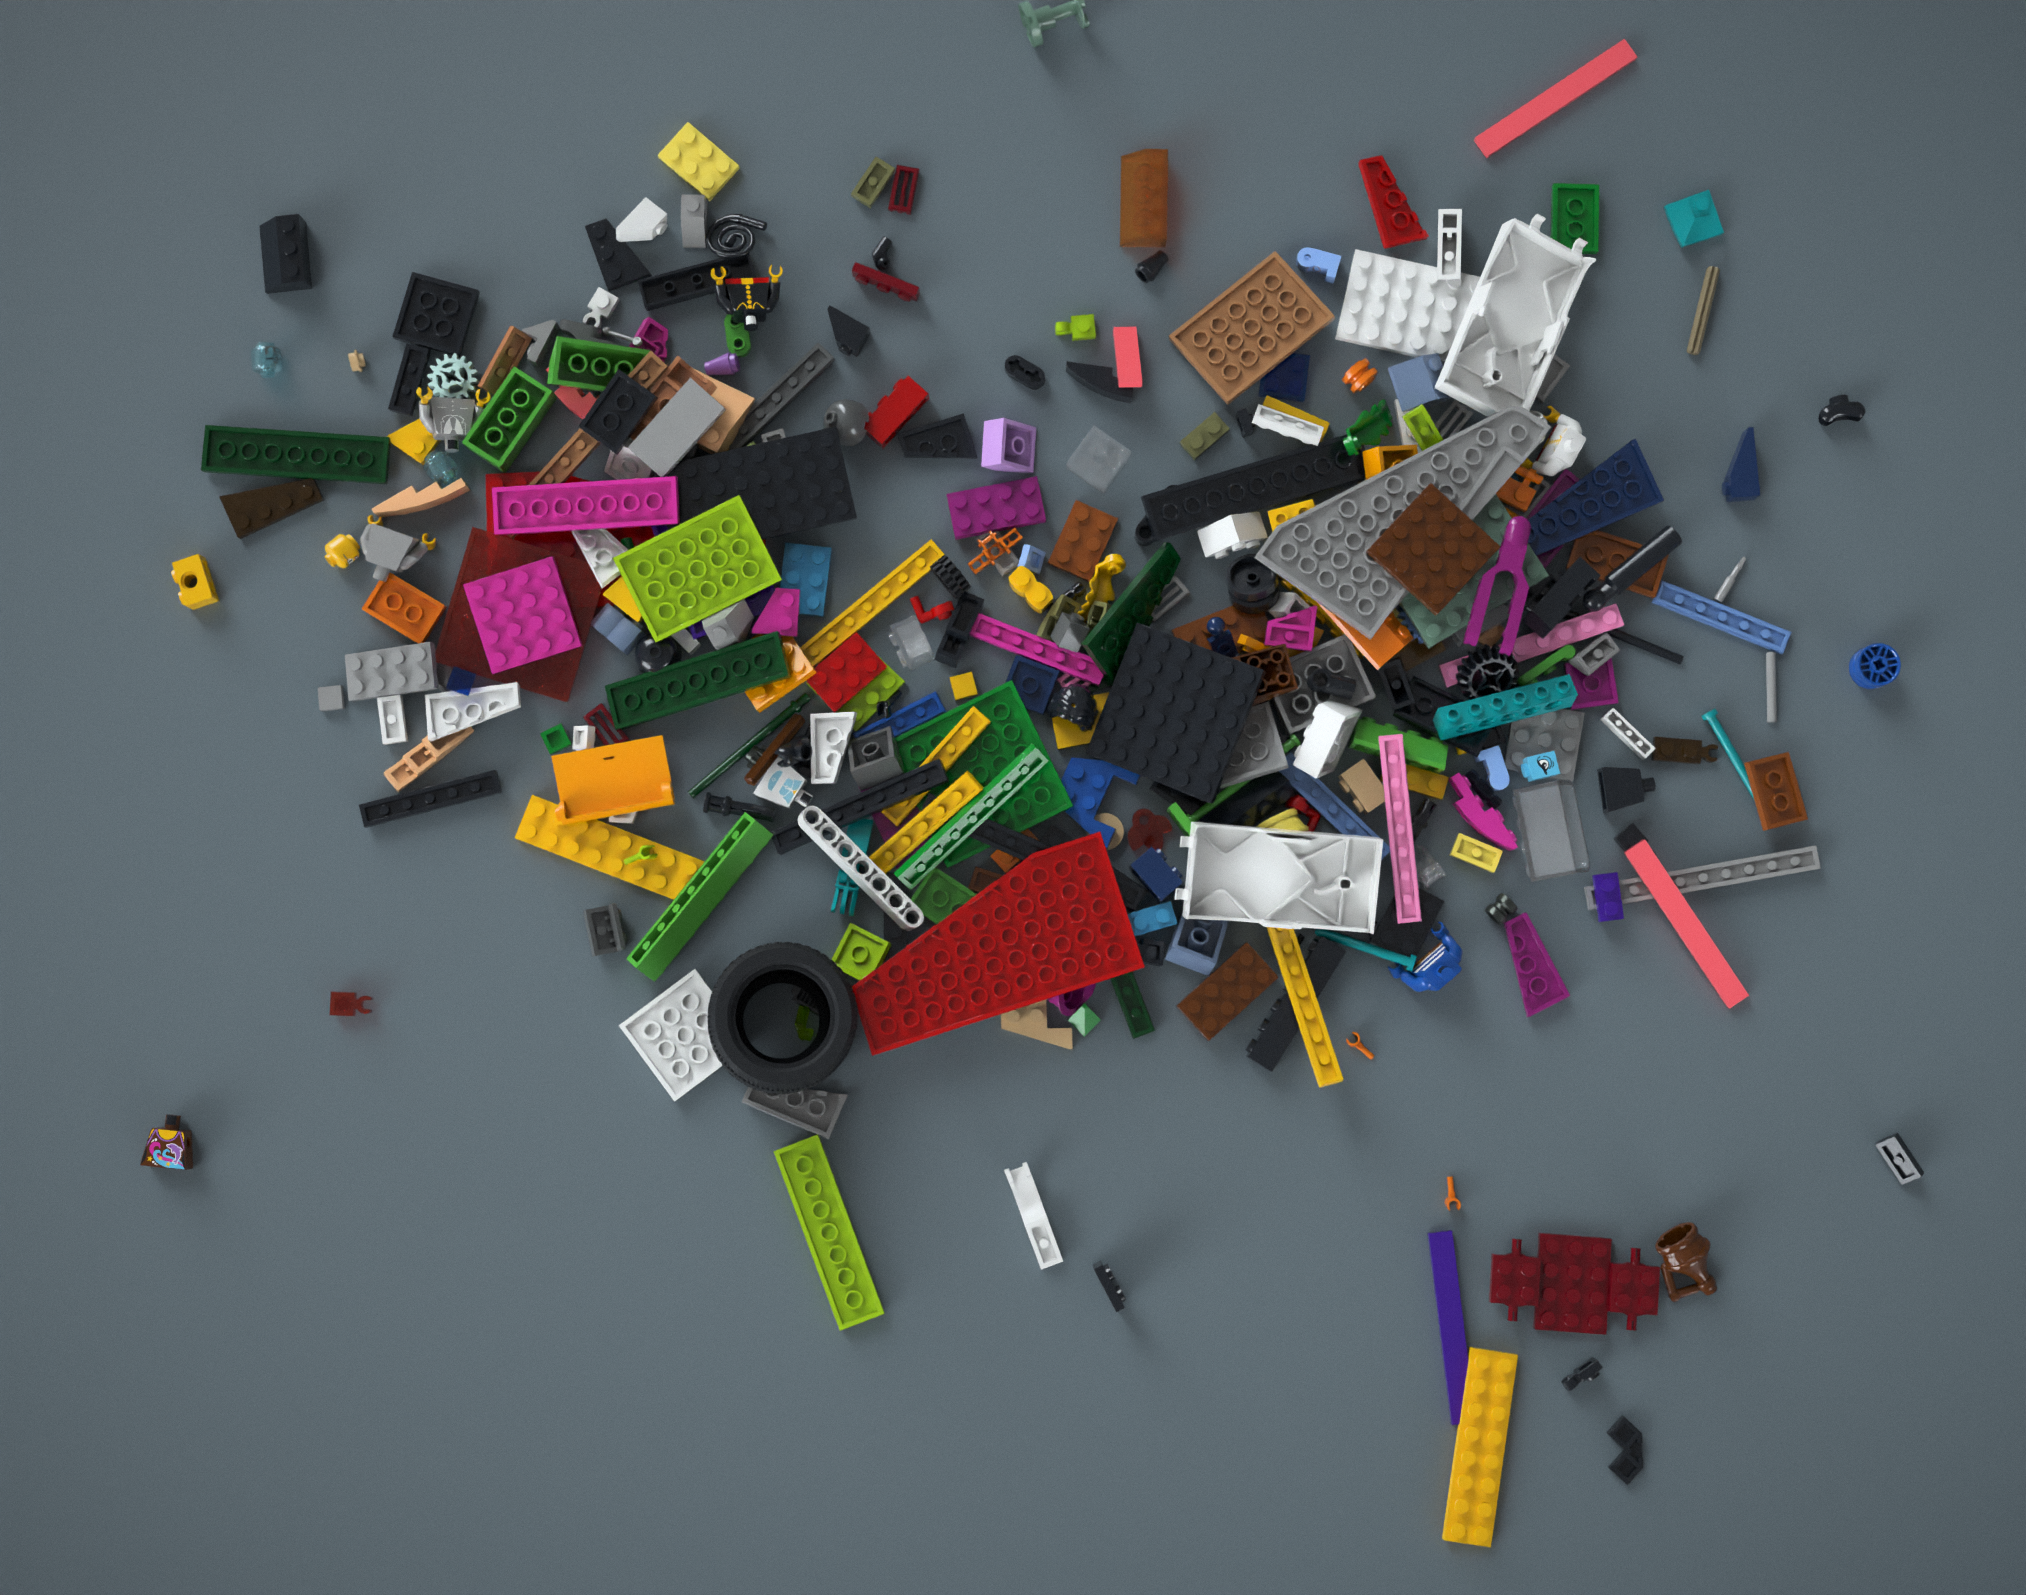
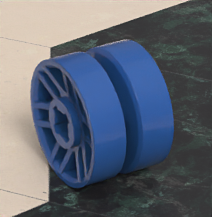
M1883 643L1871 644L1858 650L1852 656L1849 663V673L1852 680L1858 686L1865 689H1876L1891 683L1896 679L1901 669L1898 653L1891 646Z

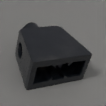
M1602 767L1597 770L1603 813H1609L1644 802V793L1653 792L1656 789L1654 778L1642 779L1640 769Z

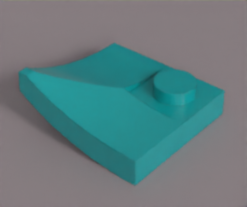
M1709 190L1663 207L1681 248L1724 233Z

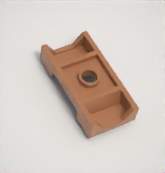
M677 356L651 388L650 392L658 398L630 438L632 440L637 438L662 410V405L670 401L689 378L693 379L710 395L713 394L717 387L713 382L703 377Z

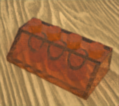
M1143 149L1121 156L1120 247H1166L1168 149Z

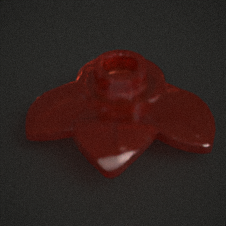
M1139 809L1132 817L1133 826L1128 831V843L1133 851L1139 849L1143 844L1147 848L1153 847L1155 850L1157 848L1161 850L1164 843L1163 834L1172 831V825L1163 815H1154L1149 809ZM1140 817H1147L1148 823L1142 825L1139 822Z

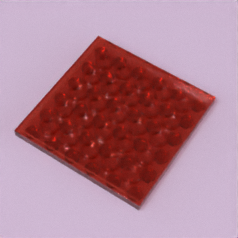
M472 527L435 652L436 662L505 684L517 682L522 689L569 702L603 588H601L588 562ZM553 556L583 646L492 674L463 584Z

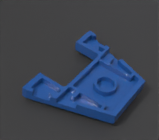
M1071 758L1061 781L1074 807L1065 812L1090 835L1101 832L1105 847L1108 849L1116 829L1095 820V816L1113 777H1118L1137 785L1141 775L1103 760Z

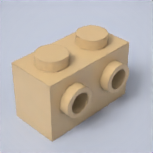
M1362 759L1338 776L1341 780L1338 782L1340 787L1346 794L1348 792L1354 799L1352 803L1359 813L1363 811L1366 815L1385 802L1383 785L1365 759Z

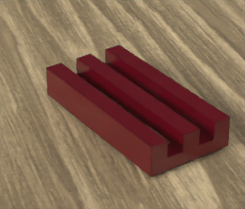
M902 165L896 166L888 211L893 212L894 210L897 213L905 212L911 215L919 176L918 168ZM901 171H904L899 205H894ZM910 173H913L907 207H905L904 200Z
M602 703L583 716L589 726H595V734L605 746L610 745V743L590 719L593 715L615 744L630 741L623 730H618L617 732L622 737L619 741L598 714L601 710L614 726L612 715Z

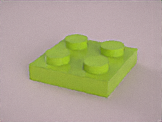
M850 923L832 960L844 973L861 980L882 965L892 943Z

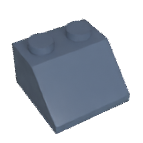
M1439 353L1422 355L1388 368L1402 412L1411 411L1421 404L1425 408L1434 407L1451 398L1447 394L1435 389L1443 369Z

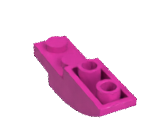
M1457 773L1448 779L1460 800L1452 805L1468 825L1493 844L1508 851L1516 849L1518 847L1515 843L1517 838L1510 829L1507 830L1503 822L1505 820L1498 810H1494L1493 807L1486 811L1482 809L1484 804L1478 795L1474 796L1471 792V783L1467 777Z

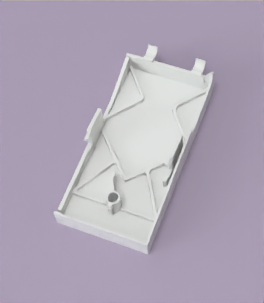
M1538 213L1533 217L1530 225L1516 218L1502 224L1435 385V389L1487 417L1511 406L1523 407L1530 411L1570 320L1568 312L1586 271L1596 261V258L1582 256V250L1588 242L1580 237L1575 241L1572 249L1541 233L1540 227L1546 218Z
M1191 822L1190 836L1180 837V847H1189L1185 889L1176 888L1175 900H1184L1182 916L1185 919L1259 923L1264 927L1301 929L1304 927L1374 934L1383 839L1370 836Z

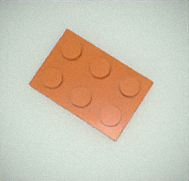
M389 572L387 581L379 580L362 610L419 644L425 643L447 606Z

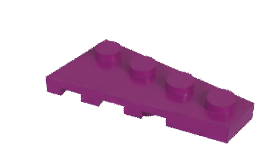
M1527 912L1506 921L1504 926L1526 1016L1530 1017L1569 997L1570 994Z

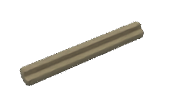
M1709 266L1706 269L1687 347V353L1692 355H1698L1701 350L1720 273L1718 267Z

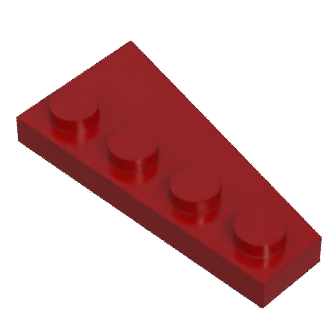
M1383 156L1360 160L1358 165L1384 249L1427 239L1429 235L1420 226L1418 216L1409 207L1406 201L1407 197L1395 183L1397 180Z

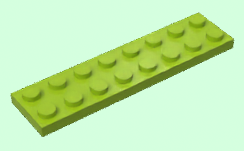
M814 1135L773 1151L839 1330H844L885 1314L819 1135Z

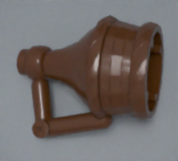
M1691 1222L1681 1223L1669 1229L1660 1236L1655 1244L1656 1251L1662 1255L1664 1261L1660 1265L1668 1296L1673 1302H1677L1680 1298L1698 1293L1699 1291L1704 1292L1705 1295H1711L1717 1290L1716 1281L1707 1270L1710 1241L1698 1232L1697 1226ZM1672 1272L1685 1274L1693 1278L1696 1284L1677 1289Z

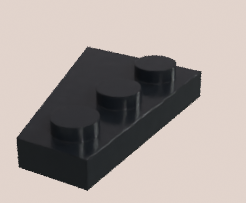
M606 218L585 226L608 291L652 276L627 243L619 242L616 239V230Z
M964 413L898 434L905 458L978 459Z

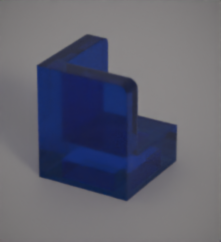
M453 666L446 690L469 697L477 675Z

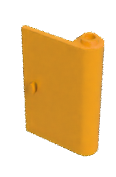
M663 735L551 756L560 798L559 807L555 808L557 821H562L563 825L675 804Z

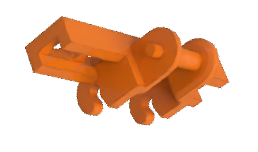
M1013 528L1002 538L997 539L995 537L997 535L996 532L992 533L989 531L990 535L983 541L977 540L979 543L978 547H982L984 550L967 564L975 575L990 563L994 566V560L1003 553H1011L1010 548L1023 539L1016 528ZM1013 533L1017 534L1018 537L1014 541L1009 539V536ZM994 539L996 543L987 549L985 545ZM1004 540L1008 541L1009 544L1007 546L1003 542ZM994 547L1000 550L997 556L991 554V549ZM983 556L987 558L986 562L982 561ZM976 561L980 562L981 566L977 569L972 567Z

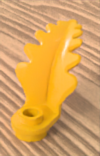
M1110 554L1105 557L1103 562L1096 565L1095 574L1089 582L1091 592L1085 598L1088 602L1083 604L1082 610L1077 613L1084 618L1085 623L1088 621L1090 608L1095 601L1105 603L1114 601L1115 592L1112 587L1111 578L1126 568V561L1120 554Z

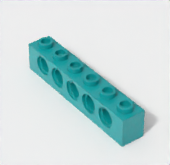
M1570 674L1438 708L1433 718V723L1441 741L1571 707L1578 693Z

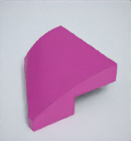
M647 317L643 320L633 337H640L643 342L642 345L636 347L631 342L628 347L651 350L665 363L667 358L666 341L668 340V329L652 318Z

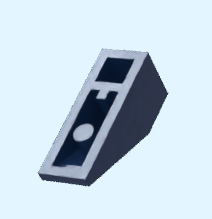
M1753 427L1747 428L1742 433L1722 483V494L1726 496V502L1755 500L1760 496Z

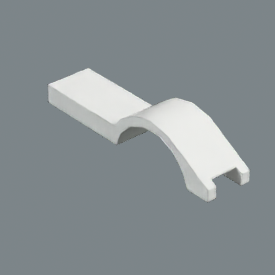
M1024 1162L1022 1167L1011 1171L1008 1168L1004 1171L1042 1270L1063 1262L1028 1164Z

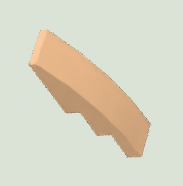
M462 478L444 488L435 482L419 492L413 486H410L372 508V511L378 517L405 515L449 502L471 490Z
M468 727L432 742L428 740L427 735L419 745L403 755V759L384 772V776L397 792H400L454 750L474 732V729Z

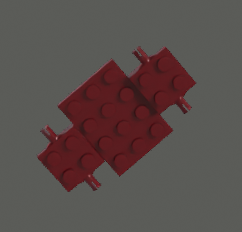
M1539 1233L1537 1256L1521 1254L1522 1239L1512 1238V1253L1504 1255L1492 1254L1489 1302L1507 1305L1508 1321H1518V1307L1525 1305L1534 1306L1533 1328L1537 1330L1606 1335L1609 1311L1627 1315L1626 1330L1637 1331V1316L1658 1315L1660 1267L1646 1266L1640 1263L1641 1248H1631L1630 1262H1610L1611 1238Z

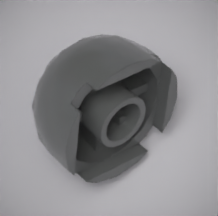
M851 399L835 401L825 413L824 429L836 426L840 444L850 447L855 446L861 442L867 430L864 427L865 422L869 423L868 411L862 403Z

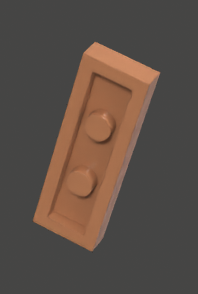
M510 326L478 387L486 392L489 391V394L494 396L513 367L517 368L532 338L516 327Z

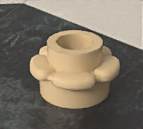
M354 350L353 353L348 354L352 371L362 372V367H366L363 353L358 354L357 350Z

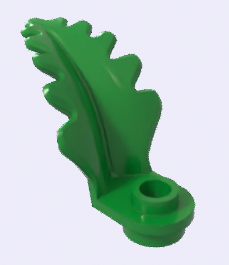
M1385 399L1379 402L1378 407L1374 404L1370 413L1367 410L1361 412L1355 424L1346 429L1347 437L1343 438V443L1349 456L1353 454L1359 455V449L1362 448L1361 445H1379L1381 443L1380 435H1389L1386 426L1392 427L1390 420L1393 417L1390 414L1391 411Z

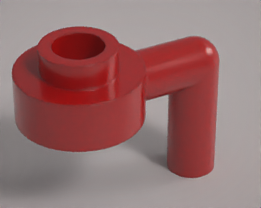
M919 596L910 598L920 623H926L935 618H939V621L950 618L952 616L951 612L955 610L952 601H948L925 612Z
M1299 795L1289 798L1284 806L1288 809L1295 808L1298 814L1310 818L1307 826L1310 832H1314L1321 815L1309 808L1310 806L1306 804L1307 799Z

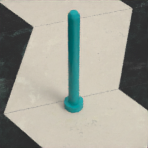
M1714 708L1701 715L1703 721L1708 720L1754 800L1745 765L1717 719L1718 711Z
M1328 929L1315 930V934L1319 937L1323 936L1328 940L1407 966L1406 970L1411 972L1416 962L1417 956L1411 954V957H1407Z

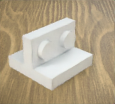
M629 438L618 455L610 451L604 472L617 480L652 478L655 475V472L628 448L634 441Z

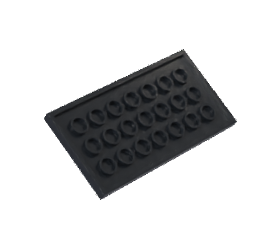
M836 426L680 461L666 476L678 477L680 524L738 495L741 496L762 540L857 519ZM680 524L666 525L667 530H670Z

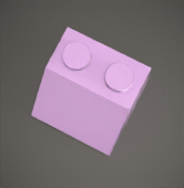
M1006 418L984 421L981 467L1003 472L1033 473L1036 427Z

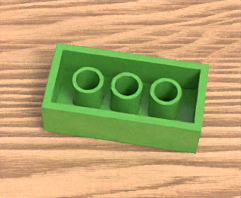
M514 366L462 443L467 449L506 473L557 397L553 391Z

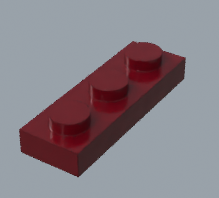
M857 262L854 263L852 274L857 282L864 285L870 283L877 286L876 288L881 292L889 293L891 291L898 294V297L904 301L910 302L914 300L917 302L920 295L918 286Z

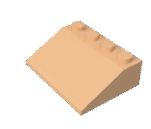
M696 370L715 384L717 389L711 396L726 409L696 444L699 445L698 448L710 454L728 451L756 399ZM669 401L665 402L662 405V409Z

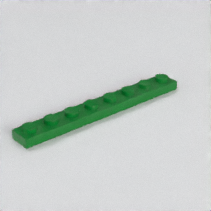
M1031 743L894 872L895 876L912 890L1049 760Z

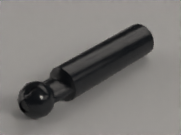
M1668 525L1606 575L1604 577L1605 580L1595 589L1587 591L1583 596L1584 607L1591 612L1603 609L1606 602L1614 595H1620L1682 544V539L1677 531Z

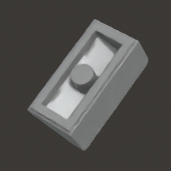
M1605 632L1569 659L1568 662L1583 674L1589 676L1617 654L1620 649L1609 634Z

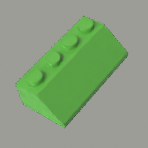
M557 336L550 358L547 384L603 392L618 369L628 376L650 350Z
M1369 717L1358 719L1351 734L1348 748L1380 757L1378 736L1402 733L1405 763L1407 765L1437 774L1445 770L1448 745L1443 744V740L1440 741V739L1435 737L1425 739L1420 737L1421 733L1407 730V733L1399 731L1398 726L1385 723L1384 726L1375 724L1376 720Z

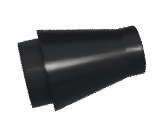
M1159 250L1154 255L1138 263L1135 269L1137 277L1144 283L1154 281L1164 264L1169 260L1168 256L1162 250Z

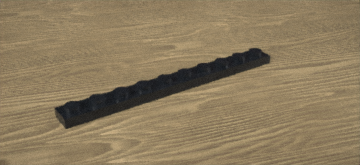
M929 792L922 810L938 796ZM955 813V814H954L950 819H948L943 825H945L947 822H949L957 813ZM989 818L969 835L971 838L1021 860H1025L1032 853L1052 847ZM1115 875L1124 905L1136 910L1145 888Z

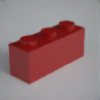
M909 376L904 380L902 378L899 379L893 386L894 391L889 396L885 395L877 404L878 408L873 413H868L869 423L865 422L864 427L867 430L866 435L882 449L886 447L929 400V393Z

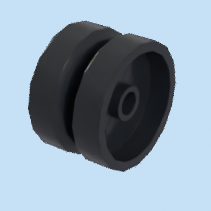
M1246 554L1238 557L1230 564L1226 574L1229 599L1232 605L1240 612L1247 614H1259L1268 611L1276 604L1280 597L1278 574L1255 559L1256 554Z

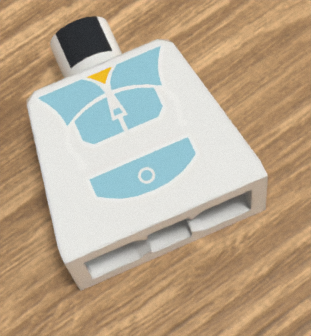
M778 756L765 773L754 794L788 809L792 808L795 801L807 808L814 797L803 790L807 781L791 766H778L777 763L783 760Z

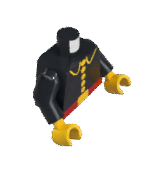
M772 265L769 267V274L772 277L771 281H769V277L725 279V283H723V278L726 275L725 268L721 267V277L715 275L713 268L711 270V277L716 280L714 286L718 305L726 314L731 315L733 322L744 323L746 331L757 330L758 322H764L766 314L771 313L779 301L780 282H778V279L783 272L781 266L778 275L772 274Z

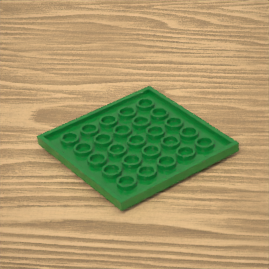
M1012 680L895 738L903 760L905 774L918 768L974 706L991 723L946 772L950 782L931 789L929 792L939 796L967 770L985 788L1032 743L1049 761L988 818L1021 833L1074 807ZM928 794L917 805L920 812L923 808V805L927 799ZM944 825L940 826L931 836L933 837ZM968 836L943 861L946 867L950 868L992 846Z

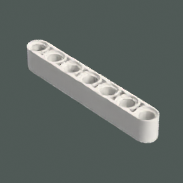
M809 806L798 816L800 828L903 930L911 931L922 924L924 915L921 909L821 809L816 806ZM809 813L815 817L814 824L807 822L806 814ZM822 831H829L832 834V840L824 839ZM839 847H845L849 852V856L843 857L839 853ZM859 863L865 867V874H860L856 870V864ZM873 880H878L882 884L881 891L873 887ZM890 897H895L898 900L899 905L897 908L890 904ZM907 913L915 917V924H910L907 921Z

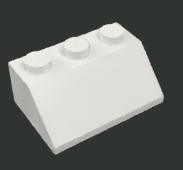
M1331 700L1318 704L1313 712L1315 718L1303 734L1305 739L1294 753L1296 759L1293 766L1316 779L1334 772L1363 710Z

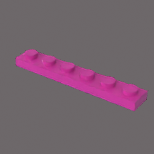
M978 613L970 632L971 637L1059 670L1098 687L1104 675L1090 656L1058 647L1052 641Z

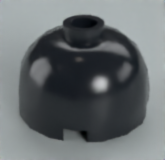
M650 633L638 642L635 650V660L643 673L656 672L665 666L680 662L682 651L678 642L671 636L655 643Z

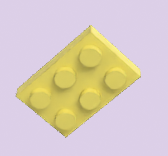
M689 122L683 126L658 154V158L701 195H705L709 202L740 169L735 161Z

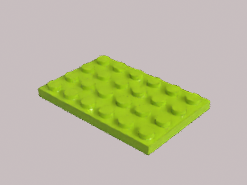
M740 495L613 558L655 643L782 580Z

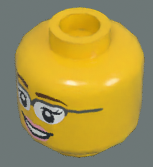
M338 534L325 545L327 555L324 557L332 567L337 565L340 568H346L359 557L360 546L351 535Z

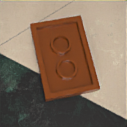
M1076 500L1048 564L1090 582L1118 518Z
M1789 752L1744 763L1763 831L1808 819Z

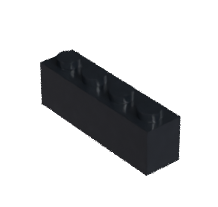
M1279 771L1254 778L1201 817L1199 822L1252 827L1294 795L1290 781Z

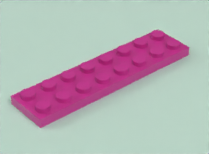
M676 476L492 488L495 535L680 524L678 477Z

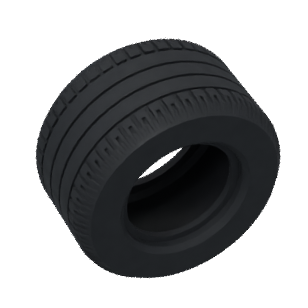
M767 943L741 954L722 972L709 1000L708 1033L718 1060L736 1080L750 1088L765 1093L790 1094L807 1090L819 1084L841 1065L855 1039L858 1025V1008L855 1001L856 997L852 991L851 984L848 982V978L843 974L841 968L836 966V963L832 959L830 960L824 953L821 954L820 951L799 943ZM787 983L801 988L812 998L818 1010L819 1027L816 1037L807 1049L793 1057L773 1058L764 1055L750 1043L744 1030L743 1018L749 1000L760 989L771 984Z

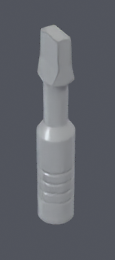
M1742 557L1730 576L1725 579L1713 598L1715 602L1720 604L1723 602L1747 558Z

